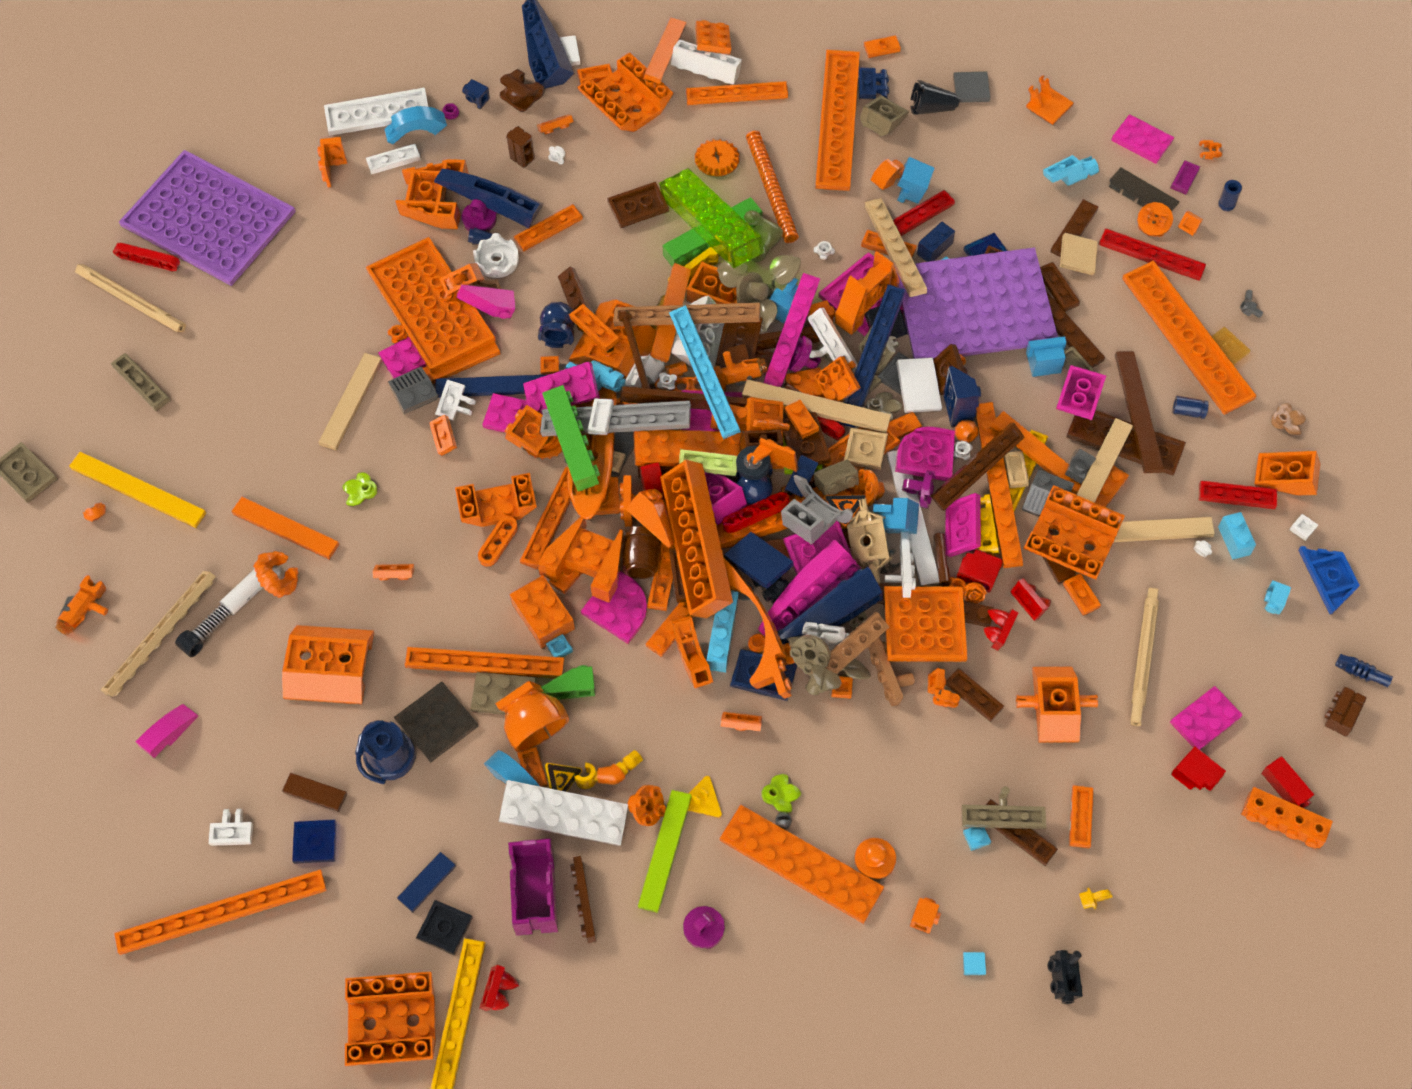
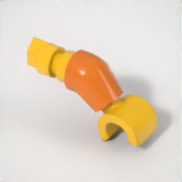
M633 750L622 759V763L618 762L616 765L600 767L598 770H595L592 764L585 762L586 773H589L587 777L574 776L575 782L579 788L585 790L594 787L597 781L600 784L616 785L622 782L629 773L628 770L632 771L643 761V758L636 750Z

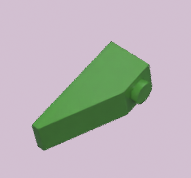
M581 665L577 668H572L541 687L544 691L543 693L553 696L557 700L595 696L592 666Z

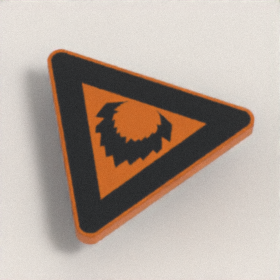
M826 495L824 497L828 504L843 511L847 508L851 509L853 517L860 509L858 500L867 499L866 495ZM850 521L847 523H842V525L847 526L850 523Z

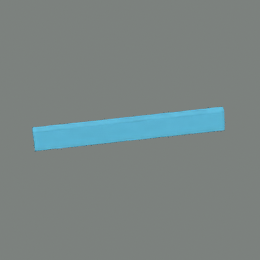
M686 305L669 312L723 439L741 432Z

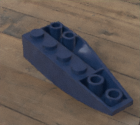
M526 0L522 5L529 66L535 82L543 85L544 89L563 85L574 74L565 48L538 0Z
M442 168L434 180L435 183L470 200L482 201L486 208L527 228H530L544 204L513 188L459 171Z
M869 567L856 571L853 577L848 580H842L835 589L785 628L778 630L777 632L782 644L789 643L787 638L806 635L802 634L806 622L817 623V625L841 626L883 600L882 590Z

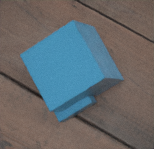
M909 157L904 165L902 177L897 186L901 187L897 201L904 203L907 199L918 204L928 189L934 167Z
M796 278L788 283L783 291L776 288L769 299L777 306L778 311L775 319L784 324L798 285H796L798 279Z
M1065 337L1028 342L1026 355L1032 377L1061 373L1066 358L1064 353L1066 346Z
M894 498L893 505H873L874 513L886 517V519H883L885 532L917 534L919 503L909 498Z

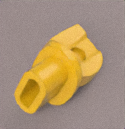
M1088 887V891L1079 893L1084 909L1093 907L1095 910L1097 902L1113 898L1111 891L1108 889L1092 893Z

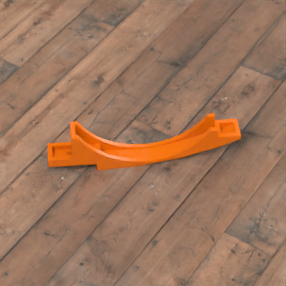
M724 559L730 590L740 592L754 602L762 616L765 627L763 656L755 673L749 679L750 683L756 689H760L775 682L780 696L784 699L791 697L790 689H792V684L789 678H786L784 672L786 671V666L782 660L787 657L777 629L759 597L741 574Z

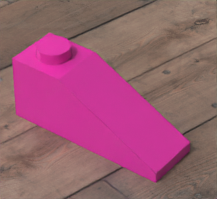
M461 285L457 293L458 299L493 317L511 319L515 310L513 290Z

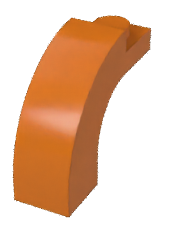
M689 615L672 621L677 647L693 687L698 688L713 683L710 667L701 651L692 617Z

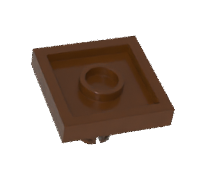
M950 344L933 359L939 394L943 395L948 368L953 366L967 374V368L963 366L955 344Z

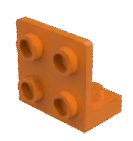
M341 137L320 139V146L317 147L318 156L321 157V160H318L319 170L322 171L323 182L326 181L328 188L331 187L330 166L347 164V157Z

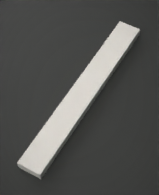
M897 451L887 452V459L897 497L909 498L919 503L918 495L902 491L903 481L905 479L913 480V476L895 472ZM919 503L917 534H909V540L913 541L912 553L914 554V563L920 587L939 585L938 571Z

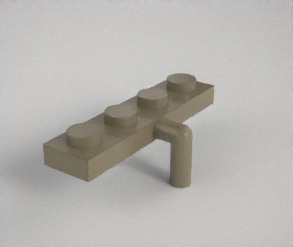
M1004 786L999 794V805H962V827L1045 829V807L1007 806V797L1010 789Z

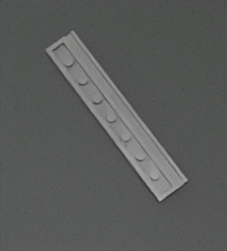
M690 401L613 405L608 433L690 428L691 403ZM576 407L579 415L576 417V420H580L584 428L581 434H589L588 426L592 407ZM542 409L541 435L557 436L548 409Z

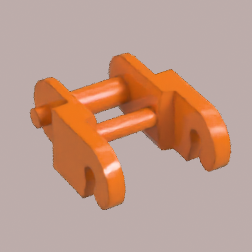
M1202 140L1199 142V146L1204 144V147H1207L1210 151L1200 153V158H1203L1204 155L1205 159L1222 156V152L1219 149L1222 147L1221 143L1213 142V140Z
M942 689L939 695V690H935V696L933 697L935 705L951 708L958 706L960 701L958 694Z

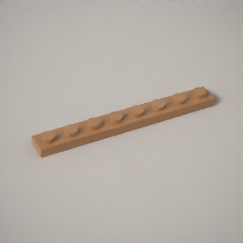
M760 303L686 305L694 324L760 322ZM685 305L615 307L613 323L614 326H624L623 322L619 321V313L629 311L632 314L630 319L632 326L674 325L669 312Z

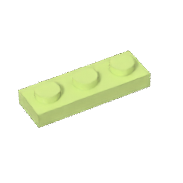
M680 450L679 464L684 460H690L703 464L705 473L735 476L737 473V456Z

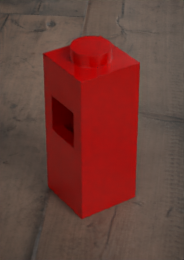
M1282 756L1266 766L1261 774L1283 800L1304 809L1311 804L1310 800L1315 794Z

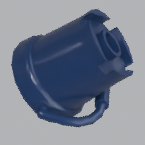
M376 720L368 723L363 728L362 733L359 734L355 750L356 764L358 770L365 778L384 785L386 781L396 780L405 776L412 769L416 760V749L412 740L394 722L390 721L389 723L383 720ZM361 756H363L364 764L366 766L367 771L370 774H368L363 768L361 763Z

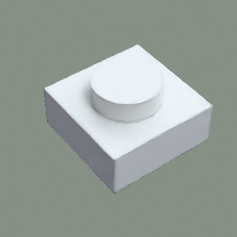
M1301 514L1291 526L1290 531L1306 541L1318 524Z

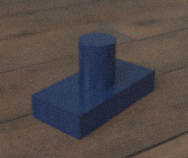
M803 455L800 456L797 462V472L793 471L784 489L800 498L803 497V494L798 489L793 476L804 477L809 484L818 465L817 462Z

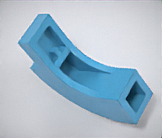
M416 106L403 109L392 115V123L384 130L387 142L393 145L402 136L413 130H426L436 135L447 126L444 112L432 107Z
M500 750L484 763L493 776L505 784L507 780L540 786L521 765Z

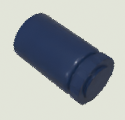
M1229 180L1225 183L1218 201V206L1223 211H1231L1235 208L1242 191L1240 182Z
M1176 395L1172 413L1205 419L1209 404L1206 400L1202 401Z

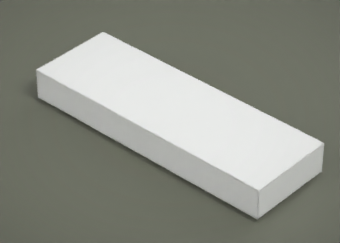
M416 144L366 158L371 175L421 160Z

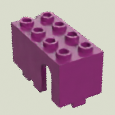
M551 839L508 842L509 857L512 864V869H510L512 926L516 936L531 935L533 930H540L541 933L558 932L554 851Z

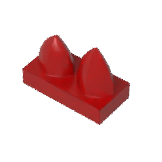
M1024 578L1019 580L1010 591L1034 621L1040 619L1043 613L1050 607L1051 599L1039 597L1036 594V586L1027 583Z
M999 609L988 610L991 619L1000 626V628L989 626L983 629L986 637L993 643L991 648L998 651L1004 645L1019 612L1013 609L1009 612Z
M500 965L491 967L479 1009L484 1011L502 1010L509 1006L506 997L498 992V990H511L519 987V984L510 973L504 971L505 967Z

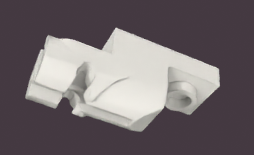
M650 354L648 356H641L648 383L655 384L659 374L665 368V362L651 357ZM635 363L626 378L624 386L637 388L642 386Z
M806 622L802 634L814 635L824 640L830 651L849 635V633H845L844 627L826 624L817 625V623Z

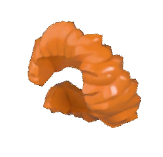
M278 551L262 553L258 555V560L253 565L255 572H257L256 577L258 582H260V586L278 598L291 594L297 586L298 568H289L285 571L283 579L280 580L272 568L273 566H280L286 563L289 557Z

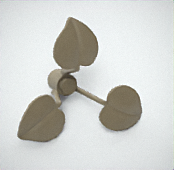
M780 255L773 259L769 269L770 273L774 276L771 279V285L767 284L769 288L768 297L765 300H760V302H751L760 303V317L763 318L762 332H767L777 316V306L772 300H769L775 291V279L780 285L790 283L799 271L801 265L799 257ZM740 259L724 261L717 269L720 281L728 288L737 287V278L748 271V266Z
M798 636L787 638L791 649L793 643L799 638ZM855 658L842 669L845 670L849 677L854 679H868L871 676L868 669ZM816 664L811 667V674H809L811 678L805 688L810 694L819 695L825 691L839 688L842 682L836 673Z

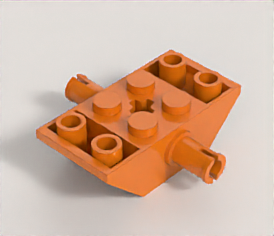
M1032 667L1034 695H1016V708L1034 707L1036 709L1038 743L1079 742L1080 707L1097 708L1098 700L1096 699H1098V696L1079 695L1078 679L1073 667Z

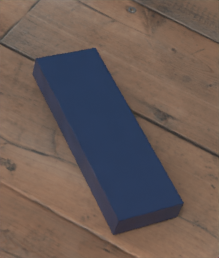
M440 852L397 897L398 901L413 913L456 868V865Z

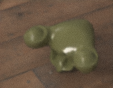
M750 210L745 213L744 220L745 223L754 225V227L749 229L747 240L752 246H757L750 251V258L754 262H760L765 259L769 250L780 241L783 236V230L774 222L763 218L757 211Z

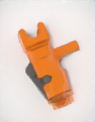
M729 351L723 353L726 367L720 368V366L713 368L722 389L726 388L725 385L733 383L741 386L746 383L747 379L754 380L768 372L764 358L759 359L758 357L743 360L741 363L735 364L732 362Z
M87 575L80 583V589L76 595L67 597L56 621L55 628L59 632L67 636L73 633L76 627L85 619L88 611L94 610L104 616L108 613V608L95 603L96 599L99 600L106 591V586L102 581H98L93 586L94 583L91 577Z

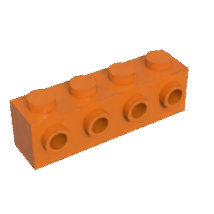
M1253 787L1248 793L1241 815L1251 822L1264 824L1266 828L1272 831H1280L1290 839H1298L1305 842L1308 847L1318 849L1325 844L1333 823L1332 820L1256 787Z

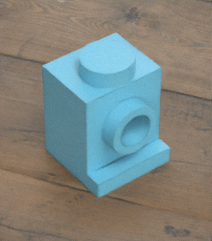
M1272 580L1264 598V601L1267 602L1264 609L1269 613L1280 615L1285 607L1291 587Z

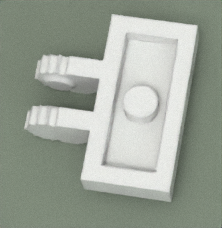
M447 380L435 415L440 417L445 414L452 421H454L457 411L471 415L472 411L470 409L459 407L460 401H463L467 404L475 405L476 400L463 396L465 385Z
M224 809L222 823H210V846L252 844L253 824L252 822H243L242 809H236L235 823H230L231 813L229 809Z

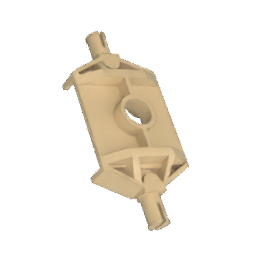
M867 499L858 500L860 511L847 525L852 558L862 569L869 567L877 583L881 582L879 569L893 559L889 557L883 519H886V517L869 512ZM865 536H869L871 540L868 547L863 543Z

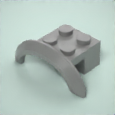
M793 476L798 489L806 499L801 503L793 499L781 511L783 525L812 545L836 521L847 523L852 519L853 512L851 509L847 508L843 511L831 506L813 491L804 477Z

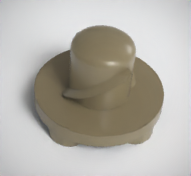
M746 272L736 280L737 303L760 302V300H765L768 297L769 288L758 273Z
M814 635L799 637L793 643L790 650V655L794 662L806 674H811V667L817 664L826 668L830 662L831 655L828 646L824 640Z

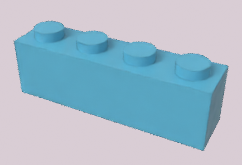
M731 591L733 603L715 613L707 655V663L712 671L726 673L739 592Z

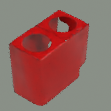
M976 549L974 554L967 553L963 557L956 578L962 579L966 584L972 582L980 583L984 586L986 592L990 593L1002 567L1003 560Z
M1194 746L1173 769L1171 775L1189 790L1196 787L1199 790L1206 788L1208 791H1212L1223 778L1226 770Z

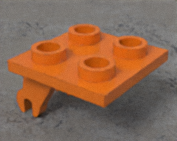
M1044 75L1039 78L1041 92L1039 93L1038 88L1033 90V85L1029 87L1030 102L1026 105V108L1053 125L1074 105V102L1052 89L1049 79L1046 78L1044 80Z

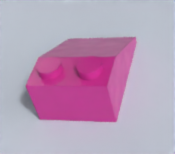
M1070 365L1056 409L1092 420L1106 375Z
M705 473L715 522L719 525L725 516L740 510L747 505L741 486L722 474Z

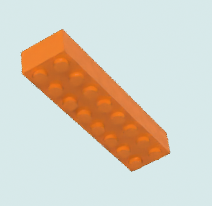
M684 460L660 478L689 615L707 619L732 604L733 599L703 464Z

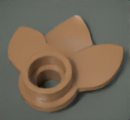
M1284 403L1278 406L1277 412L1272 415L1271 423L1277 429L1284 428L1289 434L1300 435L1301 430L1299 426L1306 421V417L1297 410L1293 411L1290 404Z

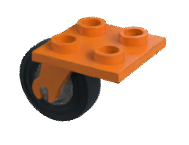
M760 438L759 446L744 448L736 459L738 472L748 480L763 478L769 472L772 462L795 472L798 470L796 452L788 446L782 447L777 445L771 439L765 440Z

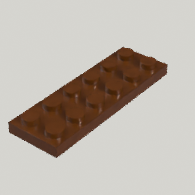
M1095 410L1092 420L1074 415L1066 438L1100 450L1116 417ZM1132 428L1118 456L1141 464ZM1154 431L1164 467L1163 473L1174 476L1186 442Z

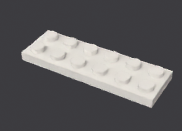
M425 88L324 105L329 136L388 126L392 123L391 116L410 107H428Z
M507 780L498 822L620 846L628 804Z

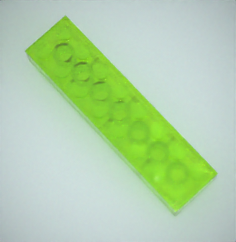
M689 168L659 183L660 191L666 203L733 269L764 253L761 235Z

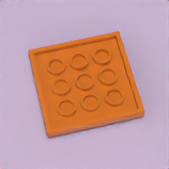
M884 586L885 622L889 626L886 630L887 661H967L962 587H915V590H911V598L903 597L902 586Z

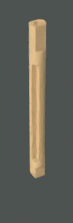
M77 264L75 272L86 280L174 331L183 332L185 330L186 324L96 270L84 264Z
M1148 588V596L1145 599L1131 701L1133 704L1131 714L1132 726H1141L1143 706L1146 704L1159 605L1158 589Z

